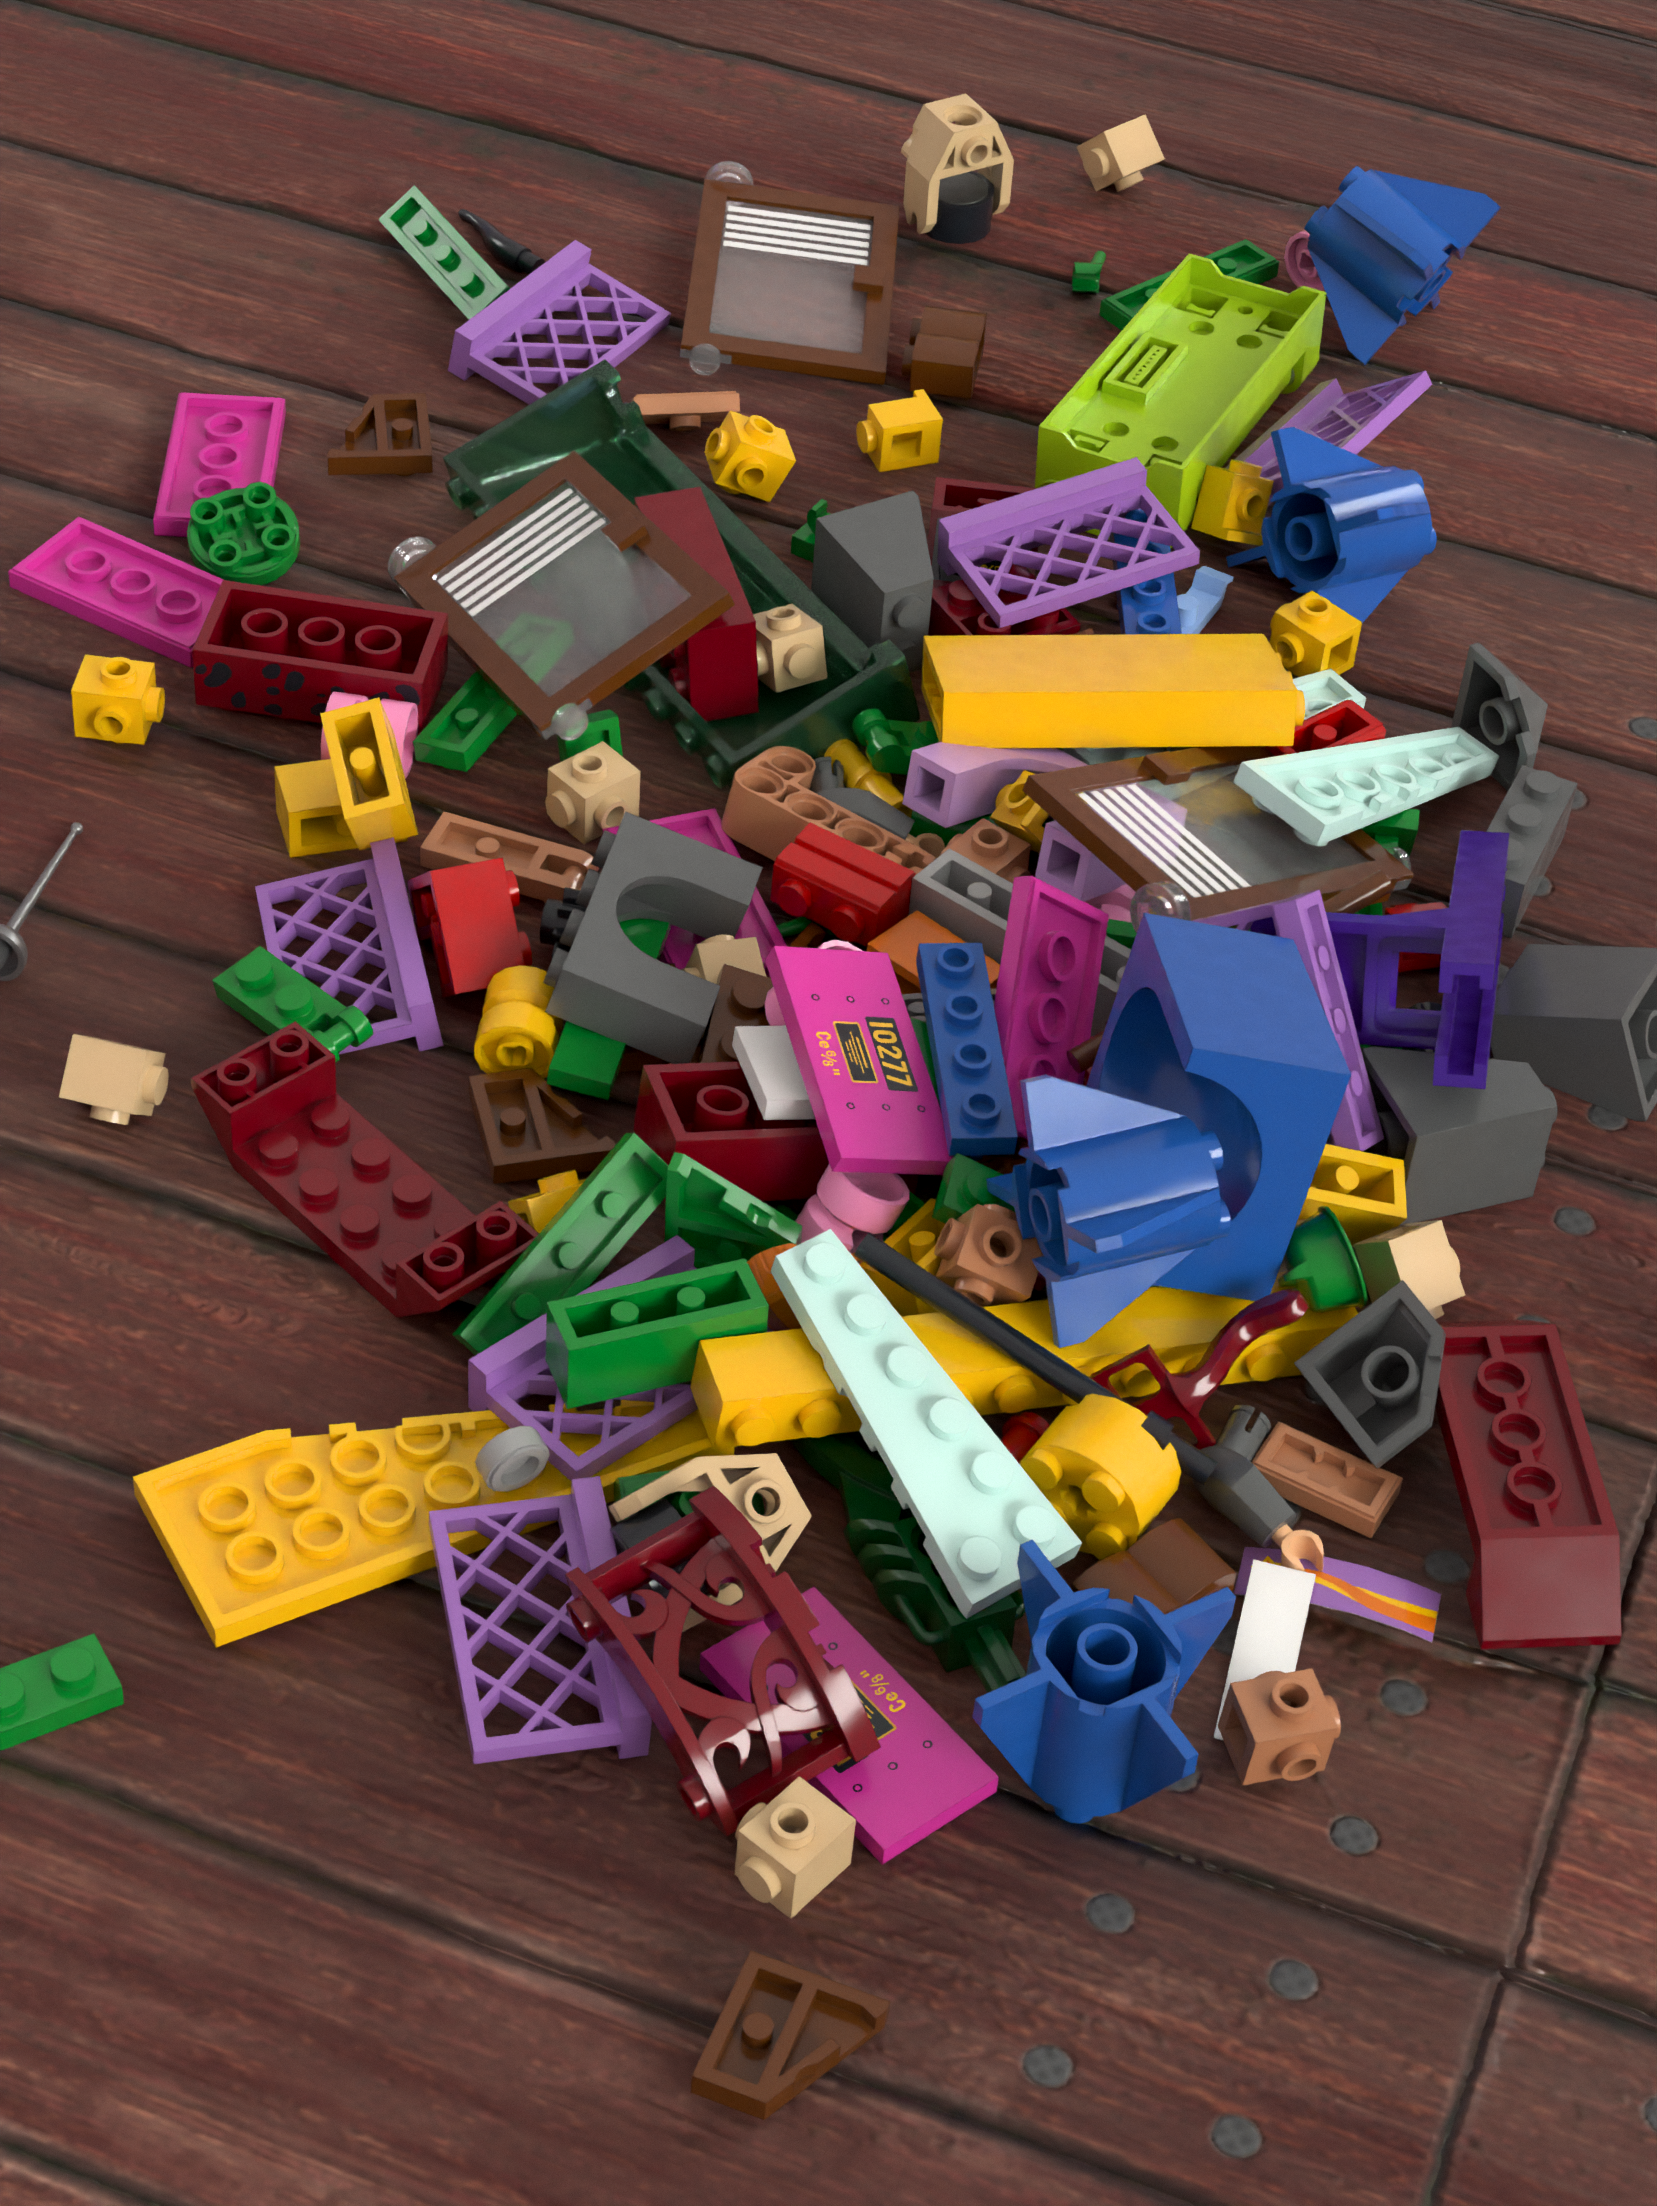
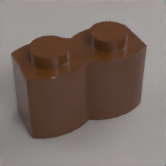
M925 306L922 319L913 318L909 345H905L903 354L902 376L910 377L909 391L924 389L926 393L971 399L983 356L987 313Z
M1177 1518L1155 1527L1138 1539L1128 1550L1114 1553L1095 1563L1072 1583L1071 1590L1077 1592L1093 1587L1110 1589L1109 1598L1121 1599L1131 1604L1133 1603L1134 1595L1150 1601L1162 1613L1167 1614L1225 1587H1228L1233 1593L1236 1572L1181 1518Z

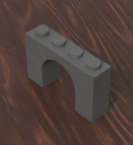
M625 811L616 834L604 830L591 865L602 869L601 873L589 868L575 902L586 907V910L583 912L573 908L559 943L571 948L569 952L559 948L556 949L543 981L544 984L554 987L545 1012L613 1040L626 1043L630 1047L672 1064L690 1063L707 1026L720 986L647 955L628 939L619 923L630 919H654L668 922L706 939L716 935H731L735 938L749 907L762 867Z

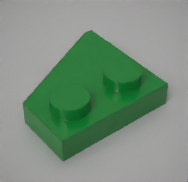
M674 1152L667 1168L664 1242L678 1235L695 1249L694 1267L699 1269L744 1258L748 1261L754 1255L775 1246L788 1243L801 1244L802 1225L687 1155Z

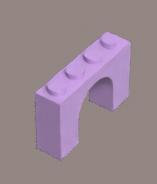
M941 741L912 750L902 804L944 828H948L993 813L996 809L995 801L999 791L1005 785L1015 783L1024 770L1040 774L1087 766L1088 764L1058 748L996 749L942 743ZM1128 785L1075 793L1162 872L1165 871L1078 794L1086 793L1170 869H1173V865L1091 793L1093 791L1101 793L1175 859L1176 854L1103 791L1111 789L1172 844L1178 847V842L1116 789V787H1124L1180 837L1181 832ZM1152 799L1179 824L1183 825L1184 815ZM1055 819L1046 823L1035 878L1083 902L1112 892L1121 885L1126 884Z

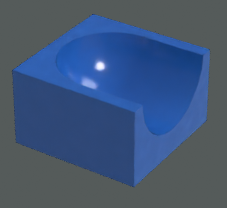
M1143 913L1086 1086L1181 1113L1193 1121L1200 1132L1212 1130L1218 1137L1223 1151V1166L1221 1170L1216 1171L1220 1197L1224 1200L1231 1219V1229L1227 1236L1214 1239L1208 1246L1196 1248L1153 1285L1257 1301L1270 1295L1351 1077L1349 1068L1294 939Z

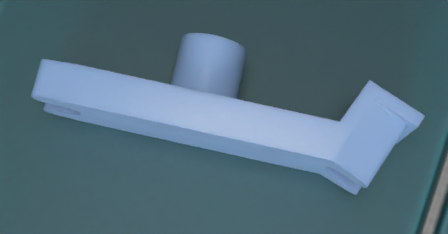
M1207 566L1196 570L1191 588L1186 594L1177 596L1182 634H1199L1222 606L1227 585L1233 581V576Z

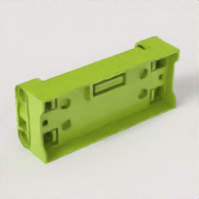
M1189 253L1039 425L1035 488L1137 457L1147 469L1146 486L1185 532L1193 522L1196 500L1200 494L1206 466L1222 468L1281 393H1292L1298 389L1317 365L1320 358L1319 351L1327 292L1306 286H1301L1291 293L1283 292L1223 275L1213 260ZM1092 529L1085 532L1099 536L1101 530Z

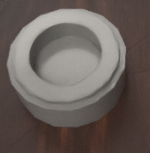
M518 1426L496 1435L486 1443L478 1453L475 1463L488 1488L493 1491L508 1492L518 1489L536 1478L545 1468L550 1454L548 1447L536 1429L531 1426Z

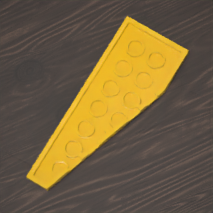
M620 1400V1406L613 1408L612 1416L642 1417L654 1410V1402ZM564 1403V1413L604 1415V1409L577 1411L576 1407L567 1409ZM555 1404L549 1405V1412H554ZM697 1409L591 1477L600 1476L605 1502L609 1503L614 1501V1482L619 1477L673 1470L696 1457L734 1455V1447L712 1448L701 1415ZM491 1410L402 1418V1425L396 1426V1428L357 1431L355 1422L329 1425V1434L291 1437L290 1428L265 1430L133 1476L134 1495L216 1648L436 1567L429 1529V1511L571 1494V1481L547 1461L545 1468L536 1478L518 1489L501 1492L488 1488L477 1470L475 1463L477 1455L485 1444L496 1435L510 1429ZM561 1432L560 1441L579 1457L601 1443L602 1435ZM558 1520L527 1524L518 1535L520 1536ZM476 1530L448 1533L450 1546L465 1555L487 1548L492 1542L491 1539Z

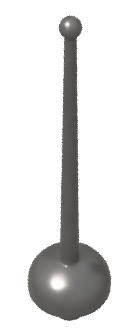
M75 822L71 825V832L7 925L0 924V981H10L17 978L25 968L28 952L26 944L18 931L76 835L83 832L81 823Z

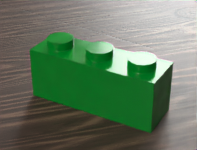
M745 1258L547 1302L546 1362L567 1409L692 1381L700 1340L767 1332L769 1305Z

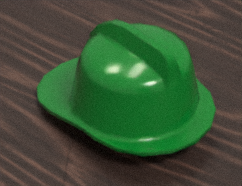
M1321 1206L1318 1208L1317 1213L1295 1227L1284 1256L1287 1272L1278 1279L1279 1285L1281 1287L1294 1286L1298 1289L1309 1304L1308 1308L1313 1312L1323 1313L1355 1306L1363 1309L1367 1303V1292L1354 1250L1336 1215L1329 1207Z

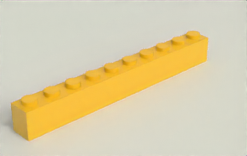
M1287 1271L1278 1272L1270 1294L1294 1288V1286L1281 1287L1279 1285L1278 1279ZM1162 1286L1150 1287L1085 1342L1058 1348L1053 1342L1048 1299L986 1306L983 1308L1086 1376L1091 1377L1092 1373L1150 1344L1170 1374L1187 1372L1195 1368L1201 1361L1218 1332L1235 1315L1255 1301ZM1350 1307L1323 1313L1313 1312L1308 1308L1298 1321L1270 1331L1254 1340L1239 1355L1220 1385L1249 1381H1268L1274 1378L1302 1375L1294 1362L1358 1314L1356 1308ZM940 1312L901 1316L980 1415L1004 1412L1017 1413L1028 1409L1078 1404ZM802 1328L699 1341L690 1389L713 1449L756 1446L767 1442L807 1437L820 1438L830 1434L860 1430L862 1422L849 1398L839 1395L824 1368V1362L820 1353L812 1347ZM1134 1363L1109 1377V1381L1121 1398L1130 1396L1143 1397L1160 1389V1385L1148 1367L1142 1363Z

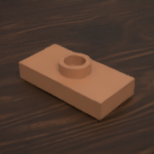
M736 391L636 394L628 406L629 425L669 423L671 431L698 430L701 428V422L724 421L730 410L740 413L739 393H736Z
M1279 1421L1251 1462L1282 1498L1369 1538L1373 1537L1399 1495L1403 1481L1402 1477L1380 1467L1376 1469L1372 1463Z

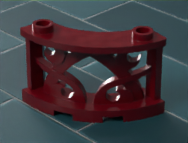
M712 1486L689 1499L693 1509L692 1513L586 1574L579 1567L566 1573L565 1578L574 1597V1600L566 1604V1609L580 1636L587 1643L594 1639L600 1643L645 1706L684 1777L676 1782V1786L691 1815L698 1822L708 1817L728 1837L736 1832L742 1818L753 1806L760 1802H764L766 1805L769 1804L799 1776L807 1782L847 1757H851L855 1762H858L881 1748L843 1664L834 1668L822 1657V1655L827 1653L822 1643L816 1645L808 1633L818 1627L820 1623L786 1571L775 1576V1570L770 1563H765L759 1548L762 1545L761 1536L731 1501L715 1486ZM692 1558L680 1574L672 1570L674 1567ZM655 1580L670 1592L665 1599L655 1591L636 1589ZM724 1583H734L741 1589L743 1598L735 1605H724L709 1598L700 1589L705 1585L707 1591L717 1598L719 1586ZM632 1592L630 1599L641 1603L644 1607V1612L639 1616L627 1617L617 1612L611 1604ZM690 1608L704 1618L722 1625L746 1626L764 1621L771 1634L760 1645L750 1671L749 1689L752 1703L711 1693L679 1677L680 1640ZM655 1636L651 1662L637 1640ZM774 1664L788 1666L796 1677V1683L791 1687H782L776 1683L774 1693L779 1704L770 1703L766 1685V1670ZM682 1712L708 1723L698 1739ZM822 1730L824 1733L782 1758L779 1736L799 1735ZM749 1734L761 1735L769 1767L727 1791L715 1770L713 1762L714 1753L717 1749L723 1747L732 1749L738 1758L739 1772L749 1755L751 1744Z

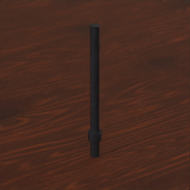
M868 1233L858 1246L854 1254L855 1257L1078 1404L1089 1394L1114 1397L1129 1404L872 1234ZM1151 1410L1146 1415L1147 1419L1141 1426L1155 1438L1162 1450L1171 1443L1176 1451L1181 1471L1201 1485H1204L1218 1462L1173 1433L1172 1430L1175 1425Z

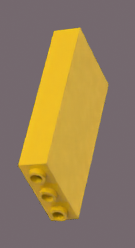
M1264 634L923 636L921 691L939 742L942 741V743L996 749L1293 746L1295 726H1302L1304 722L1305 699L1303 691L1297 690L1293 683L1291 672L1286 671L1282 665L1280 653L1274 652Z

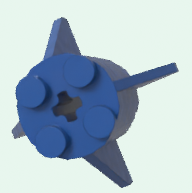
M1356 166L1339 185L1338 190L1342 194L1329 209L1323 205L1311 216L1304 228L1310 234L1308 250L1324 290L1327 292V298L1349 353L1363 365L1369 362L1399 326L1406 324L1404 313L1407 310L1416 316L1427 304L1432 309H1435L1440 303L1438 292L1453 273L1446 266L1452 255L1461 261L1466 248L1501 209L1486 194L1372 169L1365 172L1359 166Z
M1295 427L1271 432V437L1284 488L1276 492L1270 502L1276 501L1271 517L1263 518L1261 528L1263 545L1227 556L1228 567L1267 558L1272 572L1278 579L1286 577L1296 586L1290 589L1298 593L1314 591L1363 623L1406 572L1418 565L1423 556L1432 553L1436 547L1437 536L1432 527L1431 512L1424 494L1423 479L1418 472L1412 469L1402 470L1396 466H1381Z
M1045 1074L1020 1080L1029 1147L1021 1148L1018 1154L1027 1159L1026 1163L1014 1165L1012 1173L988 1178L986 1181L989 1193L1015 1207L1018 1227L1023 1240L1036 1237L1039 1248L1044 1256L1033 1258L1032 1261L1036 1269L1046 1279L1053 1342L1055 1346L1062 1348L1085 1342L1196 1248L1208 1246L1214 1239L1227 1236L1231 1229V1219L1228 1208L1220 1197L1216 1171L1221 1170L1223 1166V1151L1218 1137L1212 1130L1200 1132L1195 1123L1181 1113Z
M1033 1539L1020 1544L1017 1565L1031 1639L1027 1673L1025 1677L975 1698L973 1719L1030 1789L1045 1803L1052 1805L1055 1813L1061 1819L1070 1823L1081 1824L1090 1821L1094 1816L1101 1817L1121 1812L1195 1773L1199 1754L1171 1719L1174 1700L1231 1618L1236 1596L1228 1587H1225L1164 1614L1150 1601L1134 1595L1133 1603L1131 1604L1121 1599L1109 1598L1110 1589L1093 1587L1073 1592Z

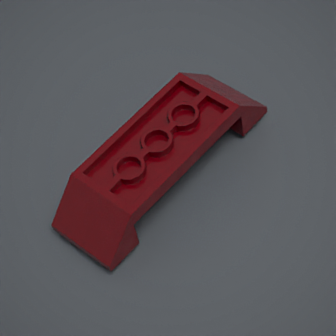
M296 1021L191 1077V1087L233 1169L396 1318L439 1311L509 1269L539 1234L502 1201L497 1202L477 1215L473 1214L336 1093L335 1055Z
M1532 1320L1438 1322L1445 1331L1446 1338L1435 1408L1476 1557L1466 1590V1597L1480 1650L1619 1644L1622 1636L1619 1532L1556 1324Z

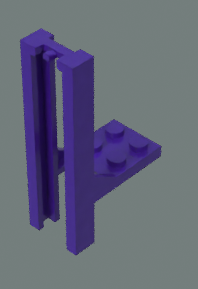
M1460 831L1449 908L1383 916L1326 912L1359 1043L1363 1045L1435 1049L1433 1086L1486 1089L1502 948L1504 913H1501L1502 903L1505 901L1509 833ZM1272 917L1256 920L1250 927V932L1277 936ZM1399 952L1441 954L1438 990L1439 993H1444L1441 1011L1396 1008Z

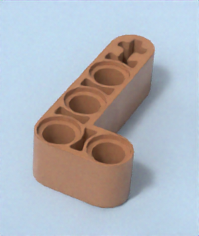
M774 746L738 768L734 774L721 822L722 829L732 839L773 861L776 860V857L790 842L794 843L796 836L810 822L914 871L916 874L935 860L933 855L811 791L810 786L816 765L812 757L804 751L788 746Z

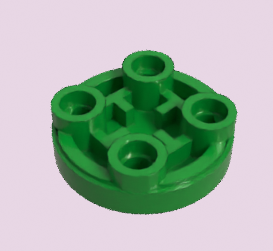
M254 482L246 488L225 490L210 498H201L191 506L187 539L191 559L198 569L227 581L262 586L284 575L294 564L300 549L298 521L292 509L276 496V491L269 484Z

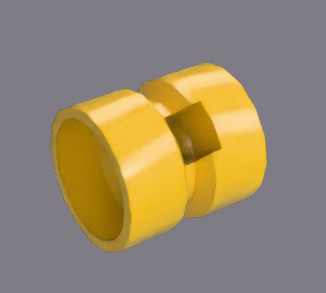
M521 965L509 967L495 974L488 984L483 1005V1017L479 1023L474 1045V1058L480 1069L486 1074L532 1068L541 1077L546 1078L548 1076L549 1066L559 1043V1034L563 1028L564 1019L545 1012L554 987L543 983L547 974L546 971L537 967Z

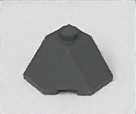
M1478 642L1469 646L1451 728L1460 727L1499 755L1491 775L1508 791L1522 765L1530 768L1534 766L1548 704L1515 672Z
M1402 1280L1294 1362V1364L1340 1425L1376 1469H1378L1432 1428L1446 1333Z

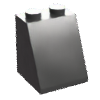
M912 490L816 518L810 609L876 683L921 670L923 636H928L934 577L919 496Z
M1527 944L1514 966L1507 971L1505 979L1496 993L1491 1037V1050L1494 1059L1527 1062L1539 1080L1545 1085L1631 1120L1646 1121L1657 1104V948Z
M1374 1046L1361 1050L1384 1136L1383 1140L1363 1152L1404 1160L1407 1219L1399 1226L1533 1197L1540 1169L1545 1163V1150L1552 1124L1557 1119L1558 1110L1553 1092L1549 1087L1542 1084L1529 1063L1489 1059L1486 1089L1433 1086L1435 1053Z

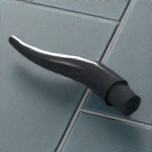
M461 209L458 212L461 219L472 224L481 234L486 248L495 259L516 272L530 274L545 263L544 259L532 254L531 249L508 238L483 218L465 209Z

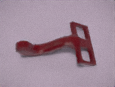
M1295 1287L1277 1291L1253 1302L1235 1315L1218 1332L1201 1361L1195 1368L1187 1372L1170 1374L1150 1344L1092 1373L1090 1378L1120 1397L1109 1381V1377L1134 1363L1146 1365L1159 1383L1160 1389L1137 1402L1129 1404L1146 1415L1152 1410L1166 1420L1174 1416L1180 1417L1186 1422L1197 1438V1443L1193 1446L1199 1450L1215 1446V1438L1198 1414L1204 1401L1224 1381L1234 1362L1244 1349L1260 1336L1298 1321L1307 1311L1309 1304Z

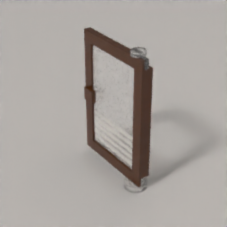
M723 161L713 165L707 171L704 180L680 357L690 358V367L700 375H711L719 369L720 363L884 385L900 206L753 186V177L743 165L732 161Z
M575 450L439 546H436L430 539L425 537H411L401 542L393 550L388 561L390 578L410 599L416 609L448 613V643L539 737L542 736L545 740L555 733L564 740H574L580 737L588 726L587 710L735 605L730 593Z
M1264 746L1195 747L1028 776L1022 789L1025 794L1136 892L1130 907L1131 921L1136 933L1143 913L1193 921L1287 899L1297 894L1319 889L1322 900L1325 902L1379 870L1383 871L1390 879L1392 891L1406 889L1414 876V873L1410 870L1409 856L1402 848H1383L1362 829L1331 840L1326 846H1314L1300 840L1294 834V828L1276 814L1265 812L1254 805L1252 796L1233 783L1241 762L1275 756ZM1391 893L1373 902L1372 904L1388 901ZM1238 925L1230 926L1228 928L1236 929Z

